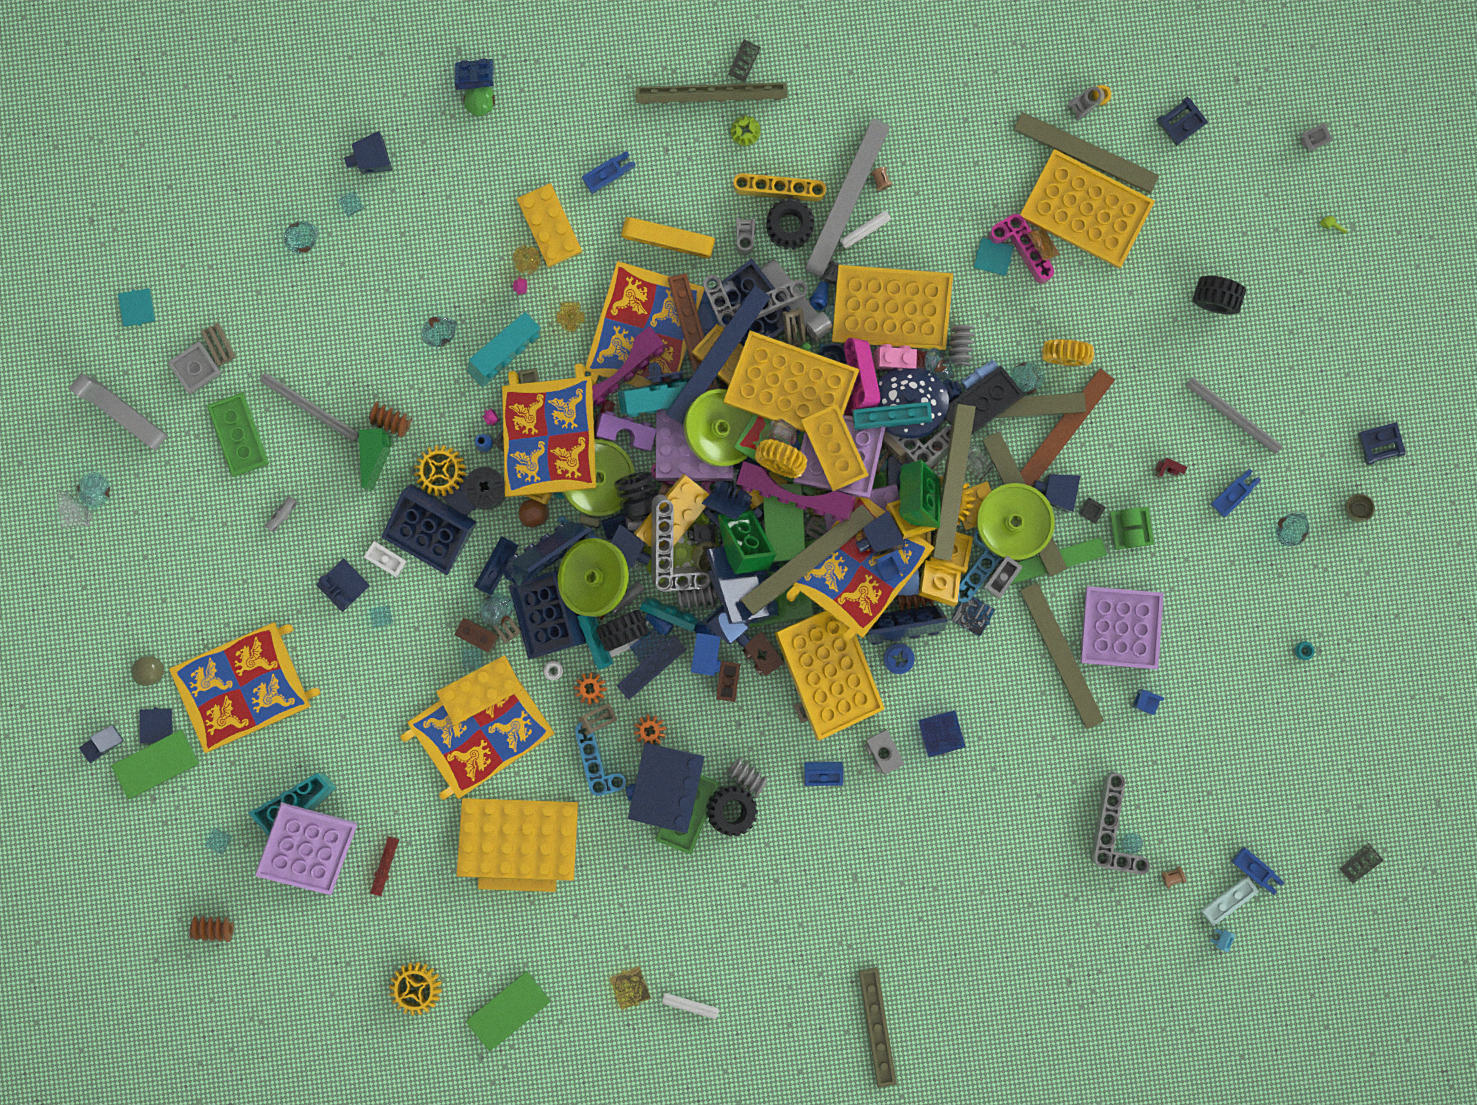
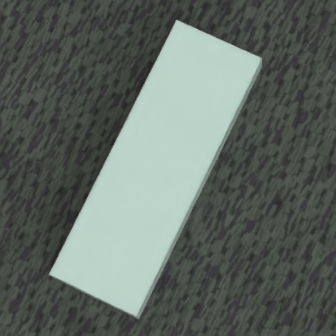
M1244 876L1200 909V911L1211 926H1215L1259 891L1249 877Z

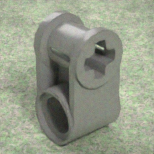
M1090 87L1081 95L1071 100L1067 107H1071L1077 116L1076 119L1079 121L1104 100L1105 93L1101 88ZM1094 90L1099 93L1096 101H1092L1090 98Z
M736 217V248L741 255H749L753 251L755 218L745 220ZM746 241L750 246L742 248L740 243Z

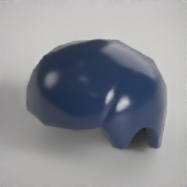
M837 343L827 344L818 352L820 356L843 364L847 363L844 347Z

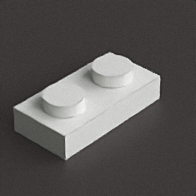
M376 541L372 543L364 558L397 578L408 562Z

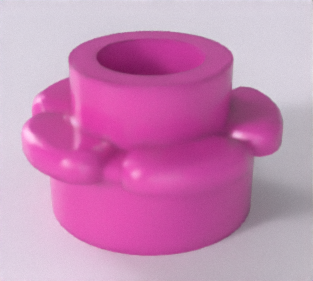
M519 276L517 280H514V292H517L518 295L526 294L527 279H522Z
M492 408L484 410L485 415H483L485 422L488 425L492 424L495 426V423L500 421Z

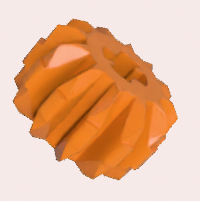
M593 672L589 673V679L585 673L582 674L584 681L576 679V682L581 685L574 686L575 690L580 689V692L576 693L575 696L583 695L580 700L581 703L586 698H588V705H591L592 698L596 704L599 703L597 695L600 698H604V694L600 693V691H607L606 687H600V685L605 683V680L598 682L599 674L593 679ZM592 683L594 684L593 689H595V692H590L589 694L587 693L586 685H591Z
M647 714V722L640 717L639 721L643 725L637 723L634 725L636 728H640V731H634V735L641 734L637 741L639 742L644 738V746V743H648V741H650V744H654L653 740L655 739L660 744L661 740L658 736L666 737L660 731H664L667 728L665 726L659 727L664 721L661 719L656 723L657 715H654L653 720L650 721V715ZM650 725H652L654 727L653 730H655V734L652 733L650 736H648L646 734L647 731L645 732V728H649Z

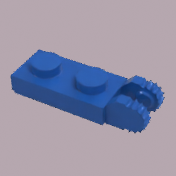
M628 152L609 159L582 176L591 194L620 178L624 173H627L636 166L634 161L621 168L618 163L623 162L630 156Z
M1250 468L1240 477L1236 478L1210 504L1223 518L1239 505L1261 481L1259 477L1254 478L1248 486L1243 482L1253 472Z
M1242 847L1231 860L1235 866L1273 895L1277 891L1267 884V881L1272 878L1278 885L1282 886L1285 883L1274 874L1275 872L1245 847Z

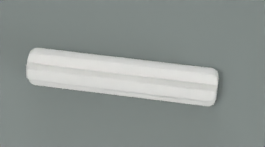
M883 211L840 240L842 247L848 249L889 222L891 217L888 212Z
M665 993L662 1003L664 1005L716 1019L719 1009L668 993Z

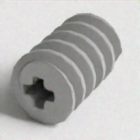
M956 325L951 328L954 333L951 334L950 338L954 341L950 342V346L953 348L949 350V353L953 356H950L948 361L953 365L972 366L967 360L973 358L968 352L974 349L968 347V345L974 344V341L970 340L969 337L975 336V333L970 332L975 327Z
M710 584L705 589L677 591L678 605H680L682 610H684L686 604L689 609H692L693 603H695L697 608H700L701 603L707 608L709 602L712 607H715L717 602L716 590L714 586L711 589Z
M740 757L731 765L726 774L731 772V780L737 777L736 784L744 782L742 789L749 786L748 793L751 794L755 791L754 798L756 799L766 786L768 777L764 776L760 779L762 772L758 771L754 774L755 767L753 766L748 769L749 762L742 764L743 758Z

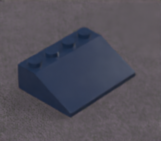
M752 258L721 281L732 307L741 304L754 285L765 293L775 289ZM780 294L776 295L777 301H785ZM717 299L714 304L717 307H722L725 305V301ZM768 303L765 304L763 310L768 307ZM786 306L754 320L743 336L742 341L746 342L749 331L772 339H776L784 334L782 312L786 311L788 313L791 308ZM726 316L725 319L729 322L731 317Z
M410 484L401 492L381 538L448 575L469 540L477 521Z
M571 521L566 525L562 523L554 529L556 532L549 535L547 533L542 536L538 544L534 545L532 543L524 549V553L520 556L518 554L512 556L508 560L509 563L506 569L518 586H521L565 556L567 551L576 543L584 540L592 529L589 526Z
M724 546L706 550L729 624L762 623L779 615L778 604L775 599L754 616L741 602L743 597L768 579L766 570L735 574L727 560Z
M559 570L531 578L521 586H518L517 583L509 585L528 660L586 644V638L577 618L580 614L572 611L564 603L558 588Z
M938 604L933 607L930 605L926 606V608L906 609L902 612L900 610L882 613L865 636L868 644L879 645L886 640L897 642L904 637L914 639L919 638L922 634L937 635L940 631L945 630L948 620Z
M644 743L627 819L688 833L705 756Z

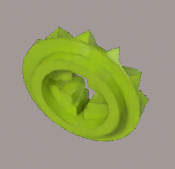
M746 115L737 117L732 122L730 129L732 139L742 146L754 144L759 139L761 132L759 122L753 117ZM749 124V131L751 133L746 132L745 135L741 137L742 129H740V127L745 128Z

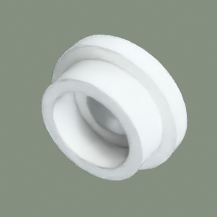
M556 661L548 662L544 667V675L549 680H557L563 674L562 665ZM552 667L557 669V673L554 675L550 673Z

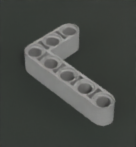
M772 259L760 268L775 289L792 282L775 259ZM794 287V293L802 294L797 287ZM780 293L781 297L786 300V296ZM806 298L788 305L791 310H797L798 307L803 309L805 333L813 343H816L830 332L832 327L830 319L823 311L817 314Z
M709 275L704 279V290L720 327L724 329L726 324L722 322V319L726 316L732 318L741 304L732 307L720 279L716 275ZM795 280L767 292L766 294L771 296L767 301L768 307L764 310L762 309L756 319L804 299L807 294L806 283L802 280ZM714 281L718 286L715 289H709L707 284ZM796 286H801L804 292L796 294L793 289ZM777 294H784L786 300L783 302L777 301L775 298ZM717 299L725 301V305L722 307H717L714 303Z
M80 373L68 388L78 397L95 404L155 451L168 437L165 432L102 383L85 374Z
M952 425L944 428L925 445L917 438L906 439L888 434L906 451L909 463L924 458L927 460L925 464L932 468L947 456L950 440L948 436L951 434ZM908 445L914 446V448L910 450L906 449L905 447ZM937 446L942 448L940 451L933 450Z
M657 495L652 500V582L658 590L663 592L706 588L710 584V576L707 572L700 571L696 566L673 568L674 508L666 496ZM666 502V506L663 509H659L660 504ZM666 521V525L659 528V524ZM662 540H666L665 545L659 546ZM661 559H666L664 564L658 565ZM703 574L702 579L696 580L699 575ZM685 576L682 581L677 582L679 577ZM666 577L663 583H658L661 578Z
M1110 772L1104 778L1091 852L1092 862L1103 868L1140 875L1146 874L1150 869V862L1140 855L1114 851L1125 778L1119 773ZM1117 776L1119 779V783L1116 786L1111 785V778ZM1114 795L1116 800L1113 805H1109L1107 802L1108 797ZM1110 814L1112 822L1105 824L1104 817ZM1107 833L1109 840L1107 843H1102L1101 836ZM1105 853V860L1099 863L1097 860L1098 855ZM1123 856L1124 864L1117 866L1116 861L1118 857ZM1142 860L1143 867L1137 870L1136 862Z

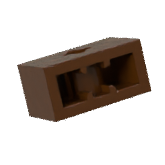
M467 618L462 619L454 634L488 653H492L500 637L498 634Z
M763 632L753 637L744 646L745 649L742 650L748 659L752 658L755 661L754 668L759 675L764 674L767 676L784 664ZM757 651H766L767 654L765 655V657L767 659H758L757 656L759 654Z
M721 661L717 700L735 702L741 663Z

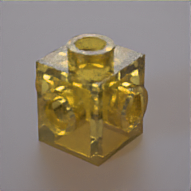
M525 245L521 248L518 247L513 253L514 267L523 274L526 272L531 275L541 265V258L538 255L539 251L531 245L529 248ZM526 255L529 256L528 260H523Z
M580 302L560 303V312H557V323H561L562 329H565L567 332H575L577 329H581V323H585V314L581 312Z

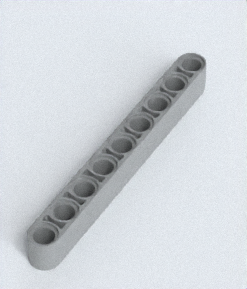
M875 118L872 119L807 263L806 271L819 277L824 276L886 138L890 125Z

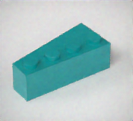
M524 312L468 360L467 372L483 388L503 368L507 367L517 355H521L530 343L533 344L539 339L541 327Z
M690 378L619 390L618 398L621 414H627L628 417L639 416L640 412L651 414L656 413L659 409L668 410Z
M316 773L290 790L279 794V796L271 801H267L257 809L248 812V814L269 836L281 802L313 811L337 787L325 773Z

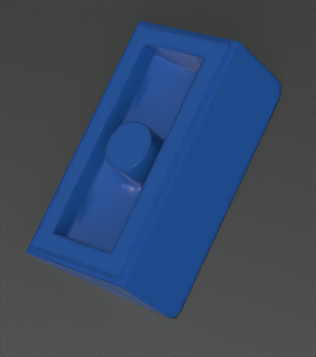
M805 762L804 785L843 786V762Z

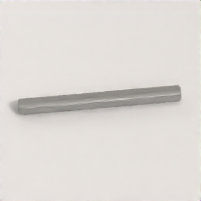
M267 373L261 376L260 382L353 442L358 438V432Z
M1191 378L1186 386L1270 451L1276 454L1281 450L1282 445L1198 380Z

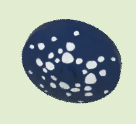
M916 367V369H893L882 376L877 382L880 392V403L877 407L930 402L932 422L885 427V431L906 439L920 438L934 432L945 420L949 406L948 392L943 382L932 372L920 367Z

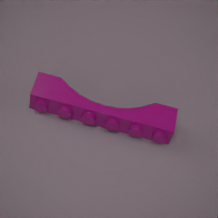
M650 326L634 338L633 347L623 366L607 380L592 385L593 408L602 405L608 395L619 391L620 386L625 381H631L635 377L636 372L647 368L653 358H658L665 352L664 349L667 346Z
M744 461L736 483L742 485V490L752 493L754 489L760 491V496L767 498L773 495L778 497L777 501L785 504L792 501L796 503L795 507L804 510L810 507L814 509L813 513L825 516V513L833 515L832 519L841 522L844 519H850L857 498L838 491L819 496L796 495L781 487L770 476L766 468Z

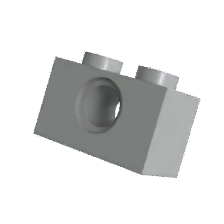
M1006 556L1004 559L1002 558L982 586V589L996 599H1000L1023 567L1009 556Z
M887 729L865 739L867 744L864 746L869 756L873 754L876 760L873 764L878 773L882 772L885 775L905 765ZM887 748L888 756L880 758L878 755L879 749Z

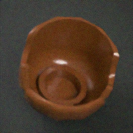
M534 499L524 501L518 510L519 520L524 526L530 528L545 524L550 515L549 507Z

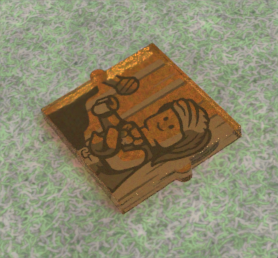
M1043 228L1028 234L1044 261L1060 255L1053 241Z

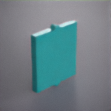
M982 237L979 249L976 251L977 257L974 268L1006 276L1009 263L1012 262L1011 255L1014 246L1005 243L995 244L990 239Z
M149 288L142 290L132 289L131 292L118 294L124 327L132 325L141 326L143 323L155 321Z

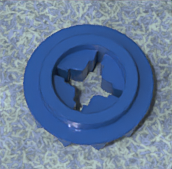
M894 644L884 654L885 666L894 674H904L914 665V653L905 644ZM902 651V658L907 663L900 662L896 667V660L891 656H898Z

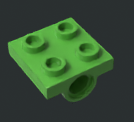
M1149 507L1109 512L1115 550L1154 545Z

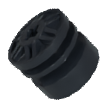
M479 467L472 470L467 476L464 483V491L468 500L476 508L483 511L493 510L504 502L506 498L505 482L501 474L495 469ZM488 483L489 490L482 492L481 485Z
M652 472L632 473L615 481L614 486L618 490L616 492L617 496L623 498L619 502L623 516L634 517L652 511V500L659 495L658 491L652 490L656 486L655 481H652L654 479Z

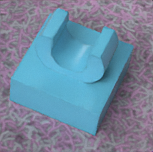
M1215 929V932L1220 934V939L1215 940L1211 938L1210 941L1217 944V948L1229 952L1236 935L1227 930Z

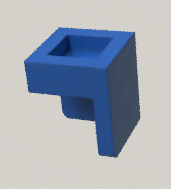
M898 550L876 560V567L883 581L892 579L906 571V565Z
M1139 689L1132 707L1155 715L1159 702L1163 701L1164 697Z

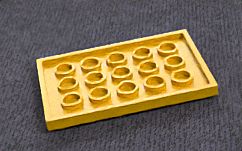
M1054 149L1020 215L1025 221L1120 269L1155 200Z
M838 264L832 342L845 343L848 338H856L868 341L869 345L889 344L897 347L910 346V348L946 350L953 273Z
M749 331L723 403L807 433L801 419L835 404L838 405L843 416L859 369Z
M826 610L774 632L815 738L819 741L885 709L857 635L854 636L849 644L843 642V636L850 628Z
M462 798L456 876L574 881L578 802Z

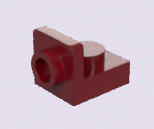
M1164 458L1162 461H1158L1155 467V471H1157L1155 476L1158 478L1162 477L1167 469L1168 474L1178 477V475L1185 474L1188 467L1169 458Z

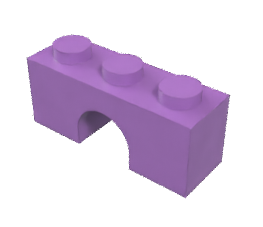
M609 411L598 414L594 428V437L615 441L618 431L624 429L630 435L629 447L645 452L652 450L657 429L652 428V424L647 422L638 424L634 422L633 418L623 416L621 419L615 417L616 414Z

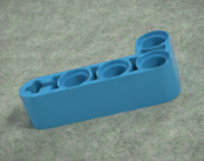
M978 530L972 535L973 543L983 550V553L961 580L959 591L965 590L967 586L970 589L965 592L967 597L960 598L961 594H958V603L968 602L1002 559L993 554L983 542L978 540ZM983 559H987L990 562L988 569L982 567L981 561ZM971 574L978 576L979 581L977 584L970 582Z
M583 722L579 723L575 728V734L591 793L595 796H601L622 790L627 783L625 775L622 773L605 775L595 732L587 735V738L592 737V740L582 743L581 739H585V735L580 733ZM586 744L594 746L593 754H587L584 751ZM590 763L598 764L599 771L597 773H592L589 770ZM614 777L622 778V786L616 787L613 785L612 780ZM597 781L602 782L604 785V789L601 792H597L594 789V783Z

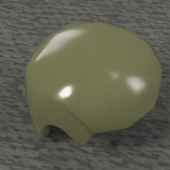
M1357 493L1346 501L1345 512L1350 520L1365 522L1374 515L1375 505L1369 496Z
M702 542L693 549L692 560L695 566L702 572H708V567H711L706 550L718 547L713 542Z
M153 656L139 658L131 667L132 677L139 685H152L162 679L164 666L159 659Z

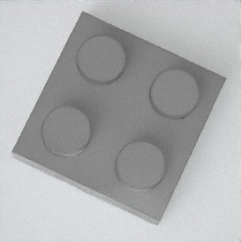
M200 341L168 362L190 395L223 374Z

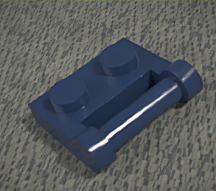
M1189 97L1184 98L1181 104L1166 115H1161L1156 119L1158 125L1164 129L1176 146L1208 123ZM1185 109L1190 111V113L1175 124L1170 125L1169 121Z
M1397 422L1358 433L1366 465H1372L1376 461L1394 456H1405L1406 454ZM1387 444H1395L1394 449L1373 454L1371 450Z

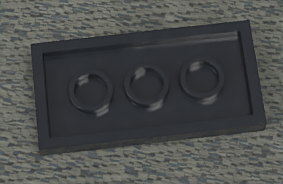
M999 366L949 403L945 419L952 425L955 404L976 406L972 436L1022 399L1025 394L1004 368Z

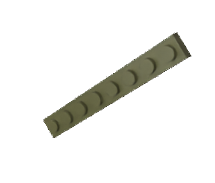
M786 82L636 87L635 98L636 103L649 104L651 102H660L662 104L669 102L686 103L688 101L706 102L714 100L724 102L726 100L744 101L746 99H754L756 101L763 99L781 100L787 98Z

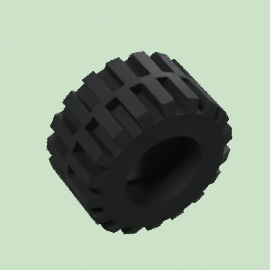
M788 198L787 201L781 199L780 203L776 202L773 208H770L767 215L766 229L768 236L771 237L770 240L773 243L776 242V246H783L786 250H788V247H792L793 250L797 246L802 247L812 236L814 215H812L811 208H807L805 202L802 204L800 199H796V201L792 200V198ZM786 215H794L801 221V228L794 233H787L780 228L779 220Z
M1213 275L1201 276L1192 301L1197 306L1214 313L1225 315L1240 313L1246 288L1228 278Z
M634 610L598 626L596 632L605 651H612L647 635L649 629L641 611Z
M734 786L722 787L719 791L716 790L713 797L710 796L708 799L710 803L706 805L708 809L706 816L709 817V823L718 832L731 837L732 835L740 836L741 833H747L748 828L751 829L753 827V821L756 822L755 814H758V810L755 806H757V803L753 800L754 797L744 789ZM730 800H737L742 809L740 817L734 822H727L722 816L723 806Z

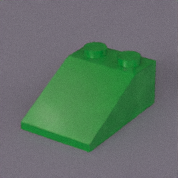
M382 428L358 430L361 488L367 491H373L390 453V447H392V436H389V433Z
M744 511L737 520L728 518L724 514H719L718 520L727 560L734 573L768 570L776 553L753 511Z

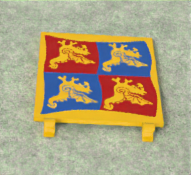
M617 261L585 366V371L591 373L592 385L597 384L599 375L609 378L623 366L633 347L634 338L649 326L667 346L664 349L665 352L660 357L653 358L650 364L653 362L658 363L662 368V374L680 372L687 347L668 283L669 276ZM689 283L698 312L704 287ZM648 367L644 370H639L631 381H625L624 383L636 387L651 385V380H646V377H650ZM670 377L663 378L664 382L672 381Z
M581 363L575 364L576 378L518 384L519 375L515 371L508 372L509 385L502 386L505 497L596 488L592 377H585V367Z
M861 497L856 498L852 510L853 512L863 504L875 519L886 512L871 500ZM837 520L831 528L837 525L840 521ZM861 531L793 584L786 598L793 602L801 591L850 628L843 636V642L849 644L856 634L862 638L867 634L934 549L931 544L918 535L904 539L905 547L902 550H898L906 565V571L892 579L883 581L876 567V560L887 554L874 557L870 549L859 553L855 542L864 539Z
M273 622L169 668L204 753H208L311 707L308 699L321 694L319 688H313L306 692L303 689L281 637L293 632L291 624L277 628L276 623Z
M523 687L519 692L455 726L441 700H439L407 723L411 729L402 734L400 738L403 742L409 741L414 736L418 738L450 786L439 793V797L444 800L453 793L460 799L555 733Z

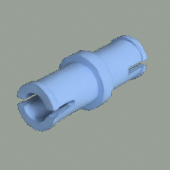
M993 359L981 368L974 369L972 374L961 380V384L966 390L970 389L997 369L998 365Z

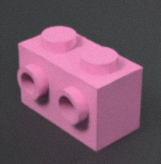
M883 344L881 347L873 350L875 370L916 369L917 349H910V346L892 348V345Z

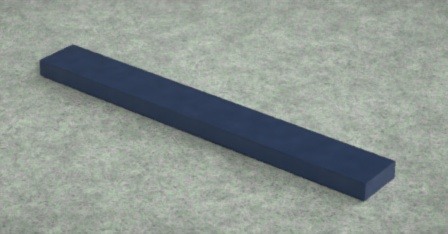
M755 285L752 287L665 414L683 425L685 414L690 404L697 397L705 393L771 296Z

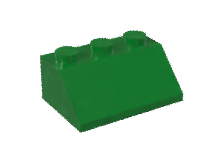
M922 460L902 465L899 476L901 482L899 491L900 516L911 525L940 528L941 478Z

